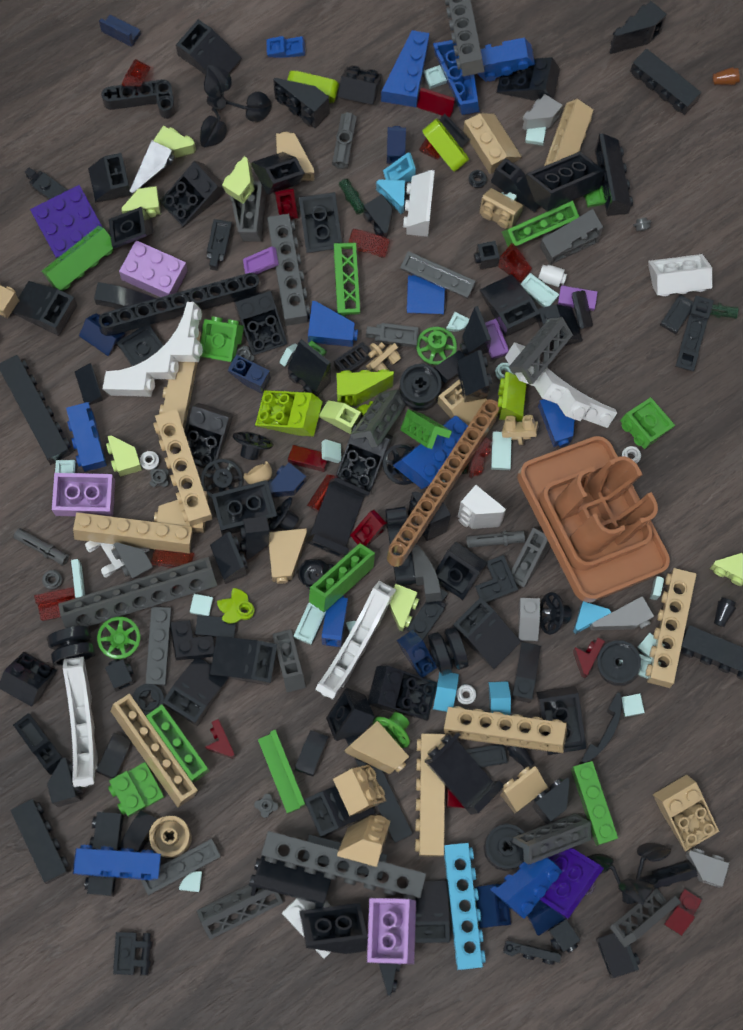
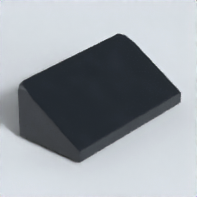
M585 290L572 292L571 296L579 328L592 327L593 322Z
M87 364L76 370L75 375L84 403L89 402L91 405L103 401L92 364Z

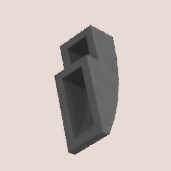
M416 544L412 549L416 585H424L426 602L441 601V591L436 572L426 554Z

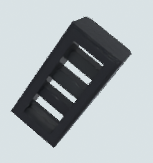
M361 342L334 361V366L339 372L347 370L354 373L372 359L368 356V353L371 351ZM362 349L367 356L364 357L359 350ZM356 353L361 358V360H358L354 356V354ZM350 357H351L352 360L355 362V364H352V363L349 361V358H350ZM346 362L349 365V368H346V366L343 363Z

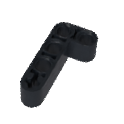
M165 79L109 86L101 92L104 106L109 110L157 104L161 117L169 119L175 114L172 87L170 82Z
M405 506L386 509L385 517L389 544L392 543L407 520ZM410 552L401 566H393L397 585L416 584L412 553Z

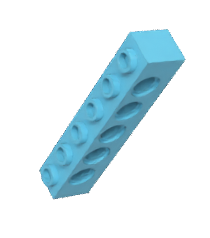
M468 843L444 845L457 970L481 968L482 963H486L484 950L480 949V942H483L482 929L478 930L477 921H481L480 909H476L475 901L478 900L477 888H473V880H476L475 868H471L470 860L474 859L473 848L469 847ZM461 859L465 862L464 870L460 871L455 868L454 863L456 860ZM459 880L467 882L468 888L466 891H460L457 888ZM466 900L469 902V911L463 912L460 910V901ZM464 921L471 922L473 926L471 932L466 933L462 930L461 925ZM468 941L472 942L475 946V950L471 954L466 953L464 950V944Z

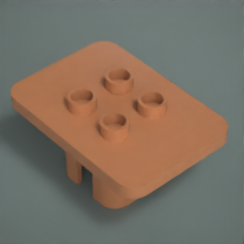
M600 436L591 437L531 459L523 464L517 474L518 482L570 586L580 600L588 603L656 577L664 572L670 563L669 554L651 521L658 511L657 502L652 492L646 494L640 500L632 485L642 476L638 465L628 457H618L611 443Z

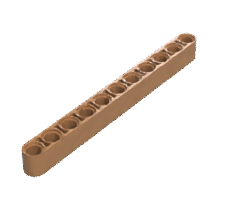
M486 400L482 404L390 544L387 561L390 565L397 567L405 562L495 423L499 412L498 402L495 400Z

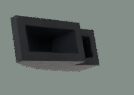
M101 282L97 283L94 297L96 305L114 307L115 310L155 299L152 296L135 290Z
M28 713L13 724V726L45 770L52 775L63 757L34 718Z

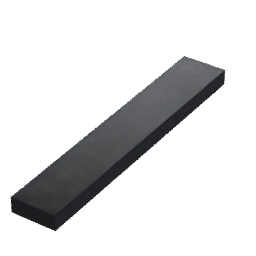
M363 733L345 738L348 746ZM354 757L358 767L369 765ZM370 765L376 773L379 786L383 788L386 801L377 805L381 816L391 820L388 831L394 843H397L413 835L383 771Z

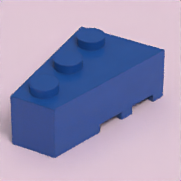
M526 38L504 41L502 45L491 47V44L485 45V49H480L484 72L478 73V75L486 82L493 81L503 75H510L512 72L520 69H527L535 64L532 45Z
M89 402L67 407L66 410L69 417L67 423L70 432H73L74 438H71L73 447L77 449L79 454L76 456L78 466H82L84 472L106 467L94 413Z
M548 858L530 865L523 862L519 865L520 870L512 876L508 874L503 884L498 888L494 886L490 890L509 908L525 919L562 872Z

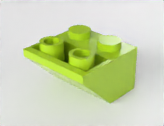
M505 372V377L500 379L498 395H500L498 398L499 420H505L506 416H515L516 422H522L526 383L519 381L517 376L510 372Z

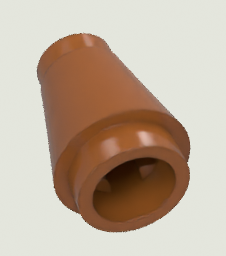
M731 67L713 74L714 85H735L740 82L738 68Z

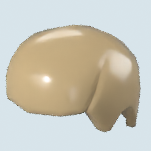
M266 461L265 464L255 466L248 474L245 473L243 478L248 484L265 480L269 481L272 477V468Z

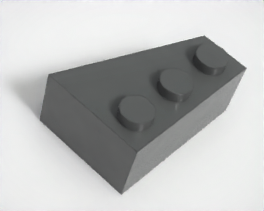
M253 181L255 190L244 204L230 196L237 229L243 241H261L267 193L260 181Z
M591 209L555 232L545 235L541 240L540 248L551 265L598 243L603 226L594 210Z

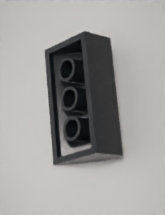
M603 133L599 134L595 155L597 165L605 170L601 186L606 201L607 216L629 214L630 208L633 207V198L629 196L628 192L630 190V182L625 176L627 167L626 163H623L622 160L624 156L623 147L619 145L618 139Z
M579 151L527 173L526 179L534 201L543 209L549 211L600 189L605 170Z

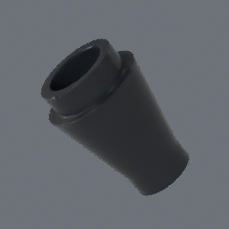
M721 597V600L717 603L714 624L725 627L736 609V602Z
M508 746L506 748L509 752L508 755L523 766L524 769L534 764L527 748Z

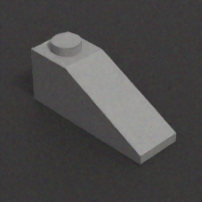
M642 596L593 622L590 625V629L627 630L638 627L643 629L651 624L650 621L654 615Z

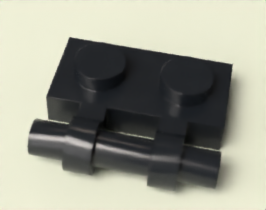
M116 932L113 974L134 975L136 966L141 967L140 975H149V967H151V961H149L150 948L153 945L151 933H143V941H137V933ZM136 948H142L141 960H135Z

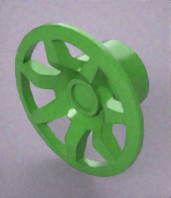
M431 327L419 335L416 349L422 360L432 365H438L447 359L443 350H453L451 353L453 355L456 353L457 343L453 334L447 329ZM433 331L428 337L424 336L428 332ZM449 337L453 342V346L446 344ZM422 339L427 343V346L420 349V341ZM430 350V360L424 357L422 352ZM436 353H439L443 359L442 361H433Z
M114 617L104 622L100 627L97 636L98 645L106 656L114 659H123L132 655L138 648L140 631L132 620L125 617ZM113 621H119L117 630H114L108 624ZM123 621L130 623L133 627L126 631L123 630ZM106 627L111 635L101 638L102 632ZM134 630L137 635L136 642L131 640L129 636ZM102 642L111 643L108 651L103 648ZM130 644L134 645V647L129 652H125V650L130 646ZM116 649L121 651L122 655H113L111 652Z
M394 712L389 719L376 717L373 720V724L379 721L401 748L409 746L410 739L405 732L409 726V721L405 716Z

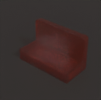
M74 588L34 595L35 603L39 608L40 620L47 621L61 618L58 604L75 599Z

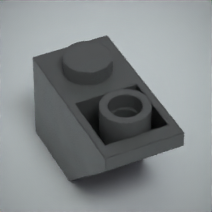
M118 542L112 545L114 549L111 551L115 559H120L123 564L121 570L125 577L129 576L132 579L153 567L144 550Z

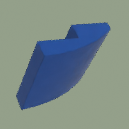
M408 275L407 313L444 314L445 289L417 276Z

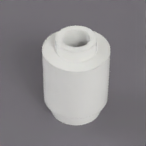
M548 264L547 266H542L538 279L543 280L542 282L559 287L560 284L564 285L567 274L564 273L565 269Z

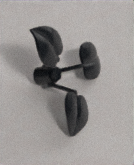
M206 65L204 90L208 95L206 101L209 106L213 107L212 111L216 117L210 115L203 121L200 131L201 146L217 145L226 136V124L220 121L221 117L217 110L225 108L226 104L247 109L246 118L252 122H259L267 117L271 110L272 102L268 96L260 91L253 92L247 98V106L227 101L224 97V92L231 88L232 78L230 74L221 67Z
M658 843L640 845L637 848V854L642 857L636 880L626 879L622 882L615 866L612 865L614 863L612 857L605 854H592L587 857L603 868L601 873H605L609 869L613 871L618 883V889L622 892V901L624 903L634 904L638 902L644 905L646 899L654 891V884L652 882L640 879L644 861L646 859L651 862L661 861L671 853V848Z

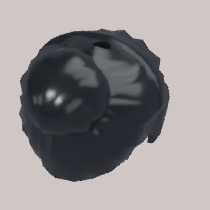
M320 559L305 560L297 571L298 578L303 585L310 589L334 565L331 563L327 564Z

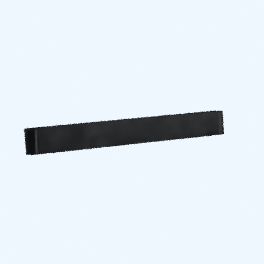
M246 273L105 312L99 316L100 332L105 336H112L183 316L187 302H194L201 310L233 302V300L258 293L259 277L255 273ZM111 323V325L105 326L104 324Z

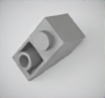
M544 94L541 99L535 101L533 109L527 111L523 116L522 120L524 123L522 129L551 128L560 117L563 105Z
M693 848V851L689 850L686 852L685 856L697 870V878L700 882L718 888L723 887L729 863L724 862L723 857L717 855L709 857L704 855V851Z

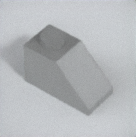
M520 598L518 602V639L520 641H538L540 598Z

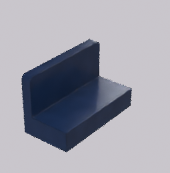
M109 15L106 20L102 18L99 20L103 33L130 47H133L141 34L140 29L112 15Z
M95 313L86 318L79 336L109 356L115 343L124 338L126 333L122 332L112 336L101 334L99 328L100 315ZM105 323L104 325L109 326L111 323Z
M501 884L475 887L478 891L476 903L477 909H480V928L511 925L509 907L490 890L494 886L498 888Z
M540 900L526 916L538 936L566 919V917Z

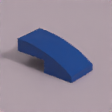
M284 36L267 39V56L276 58L305 56V39L303 36L285 39Z

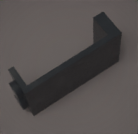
M343 477L331 479L307 543L340 558L345 557L349 551L346 545L362 501L365 497L369 496L370 492L366 491L365 487L348 483V480Z
M459 732L447 733L440 740L442 743L438 747L434 746L427 753L428 757L424 761L469 814H477L504 787L503 783L500 780L493 782L458 742Z
M261 856V859L257 858L254 870H257L256 875H251L249 886L252 887V896H255L258 887L316 903L315 909L324 908L331 879L324 877V873L317 871L316 875L304 872L305 868L300 866L292 869L285 867V862L277 860V863L274 864L265 861L263 856Z

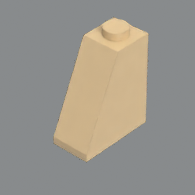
M282 132L276 134L277 153L285 152L296 157L305 172L301 181H314V168L295 133Z
M204 491L208 503V493L207 491ZM178 500L160 505L158 512L154 514V522L190 527L189 521H184L181 512L185 510L183 503L179 504ZM191 500L188 506L195 507L198 501ZM206 522L191 526L192 532L204 533Z
M306 529L269 532V551L273 582L277 581L278 584L288 583V580L293 579L307 539Z
M378 721L344 750L347 754L388 774H391L394 770L398 773L406 766L404 761L409 758Z

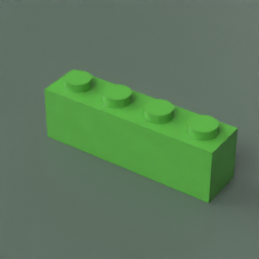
M570 201L502 231V234L509 249L578 218L579 215L573 201Z
M97 226L41 272L53 288L62 291L66 290L74 279L81 278L85 274L84 271L89 267L96 266L99 263V259L113 252L110 235L103 227Z
M359 543L310 587L309 603L322 612L329 609L373 569L375 553Z
M160 705L146 715L193 783L210 772L163 705Z
M593 761L574 766L571 772L586 818L591 822V833L595 845L599 846L618 839Z

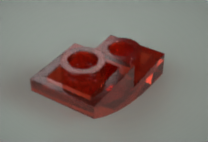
M352 229L348 243H356V250L368 252L384 258L390 239L366 231Z
M487 437L480 444L473 457L469 471V478L471 479L475 475L478 477L485 469L483 467L485 463L483 458L487 457L492 450L490 449L492 441Z

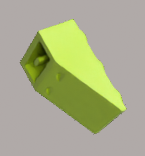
M382 369L378 372L361 370L352 373L346 370L337 373V402L345 403L350 407L358 406L379 393L393 387L394 371Z
M264 390L255 426L297 436L314 437L323 401L313 393Z

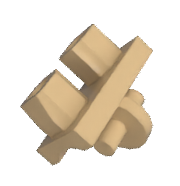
M382 342L378 346L372 343L370 345L372 351L368 353V356L372 358L376 355V357L366 365V368L374 372L382 369L388 370L382 361L387 358L392 365L401 358L396 351L398 346L394 343L381 351L385 347Z
M533 415L523 416L522 422H516L515 416H506L502 438H512V440H518L519 445H524V439H531V437L537 436L538 422H535Z

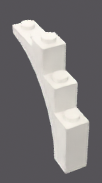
M187 302L179 326L169 341L157 353L133 367L106 371L103 390L111 396L151 397L152 391L155 388V379L176 378V373L179 370L178 362H199L203 348L196 338L199 335V320L202 318L201 309L194 302Z
M513 343L505 356L509 365L526 346ZM531 365L528 369L531 376L534 373V365ZM547 367L533 384H530L535 386L543 399L557 403L564 415L578 421L584 419L608 428L617 414L614 408L604 405L576 390ZM522 372L515 373L519 381L529 384Z
M378 581L342 648L315 690L321 692L326 697L334 699L339 690L345 686L358 660L365 652L372 635L379 627L396 589Z
M84 657L64 659L63 673L72 731V781L74 787H86L94 784L95 769L98 766V755L94 740L95 725L91 710L92 696Z

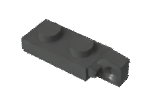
M381 323V325L376 327L367 326L366 337L373 338L375 342L395 343L400 346L416 347L418 327Z

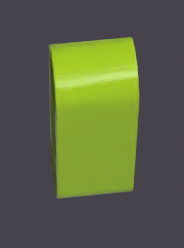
M293 70L289 72L287 80L316 86L329 97V103L335 102L339 88L337 81Z
M437 118L422 130L429 142L454 172L469 161L466 153Z

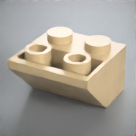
M492 188L483 195L480 206V214L485 219L497 222L504 229L513 227L523 210L522 204Z
M458 380L438 396V405L450 418L456 415L469 426L487 399L464 403L460 381Z
M370 765L352 768L333 779L350 816L386 801L384 790L379 786L376 773Z
M528 766L519 773V779L516 781L511 779L503 785V792L500 795L514 813H517L548 788L536 766L532 769Z

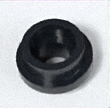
M475 170L470 173L468 180L471 186L481 188L486 184L487 177L483 171Z

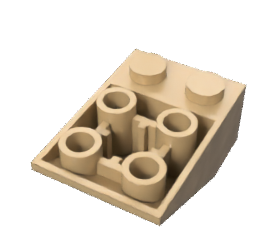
M688 775L683 776L653 794L661 813L684 851L691 849L719 832L696 781Z

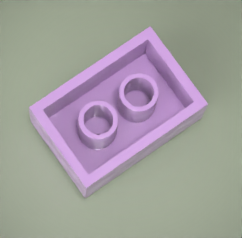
M137 240L119 270L123 281L159 297L176 293L188 272L186 262Z
M54 473L52 511L55 516H76V512L113 517L115 479L113 475Z
M370 898L367 962L414 964L415 900Z

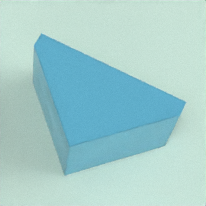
M408 152L383 170L386 180H405V183L411 182L412 176H415L416 173L411 153Z
M378 180L376 182V190L402 214L404 212L405 180Z
M582 602L573 632L577 634L590 627L593 622L610 614V609Z
M439 672L433 710L447 712L448 707H454L459 674L450 673L442 676Z
M489 682L490 713L501 712L504 715H511V695L508 682Z

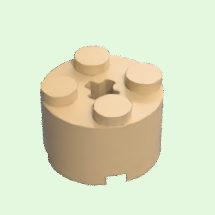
M176 816L161 817L150 828L149 840L151 847L165 858H176L184 854L191 844L192 834L190 828L182 819ZM174 832L173 836L175 839L167 842L168 838L166 835Z

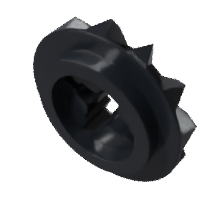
M144 684L135 690L132 698L144 715H148L160 705H163L164 695L156 685ZM151 692V698L156 702H150L146 708V702L140 698H147Z

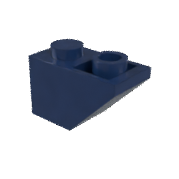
M400 126L388 127L387 164H393L405 155L406 128Z
M237 354L227 370L245 386L261 394L271 379L270 370Z
M288 462L286 466L282 465L278 469L277 476L274 480L270 479L268 484L272 498L295 496L307 482V479L302 472Z
M413 630L397 640L402 652L419 677L423 678L437 668L423 640Z

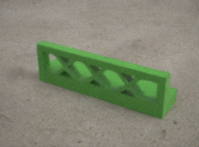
M356 243L334 244L337 313L343 317L347 314H360ZM342 249H352L353 254L347 259L342 255ZM347 264L354 269L349 276L343 272V268ZM348 281L355 286L351 293L344 289V285ZM351 299L356 303V309H345V303Z
M410 409L407 410L400 429L430 449L433 448L437 435L450 438L452 433L451 430L425 414Z
M273 730L269 735L258 739V742L285 810L289 814L306 805L277 732Z

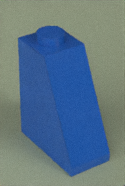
M312 301L308 342L312 340L320 344L353 347V341H357L358 336L355 323L324 305Z
M546 399L540 400L538 408L553 447L569 445L573 438L575 419L565 416L557 403Z
M344 595L326 610L321 637L322 645L342 647L348 598H344Z

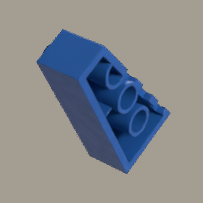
M411 31L381 91V102L417 107L430 33Z
M452 40L433 43L435 56L461 114L479 112L474 74L463 77L462 69L458 70L456 59L459 56L455 57L454 46L457 43L453 44Z
M456 415L442 424L452 431L450 438L437 435L432 449L419 443L393 465L421 489L430 485L468 427Z
M80 845V848L75 849L73 874L154 881L159 876L161 854L154 853L152 850L133 852L134 849L129 848L113 851V847H101V850L93 849L91 845Z

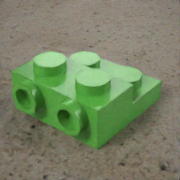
M211 317V320L204 319L200 341L203 348L201 357L232 362L236 356L237 344H241L244 326L239 325V321L228 319V323L222 322L223 318Z
M651 397L627 412L620 420L623 430L630 432L634 437L635 444L642 446L643 449L656 442L675 426Z
M146 762L109 780L111 784L108 787L113 797H118L120 801L117 804L122 815L127 814L128 817L165 798Z

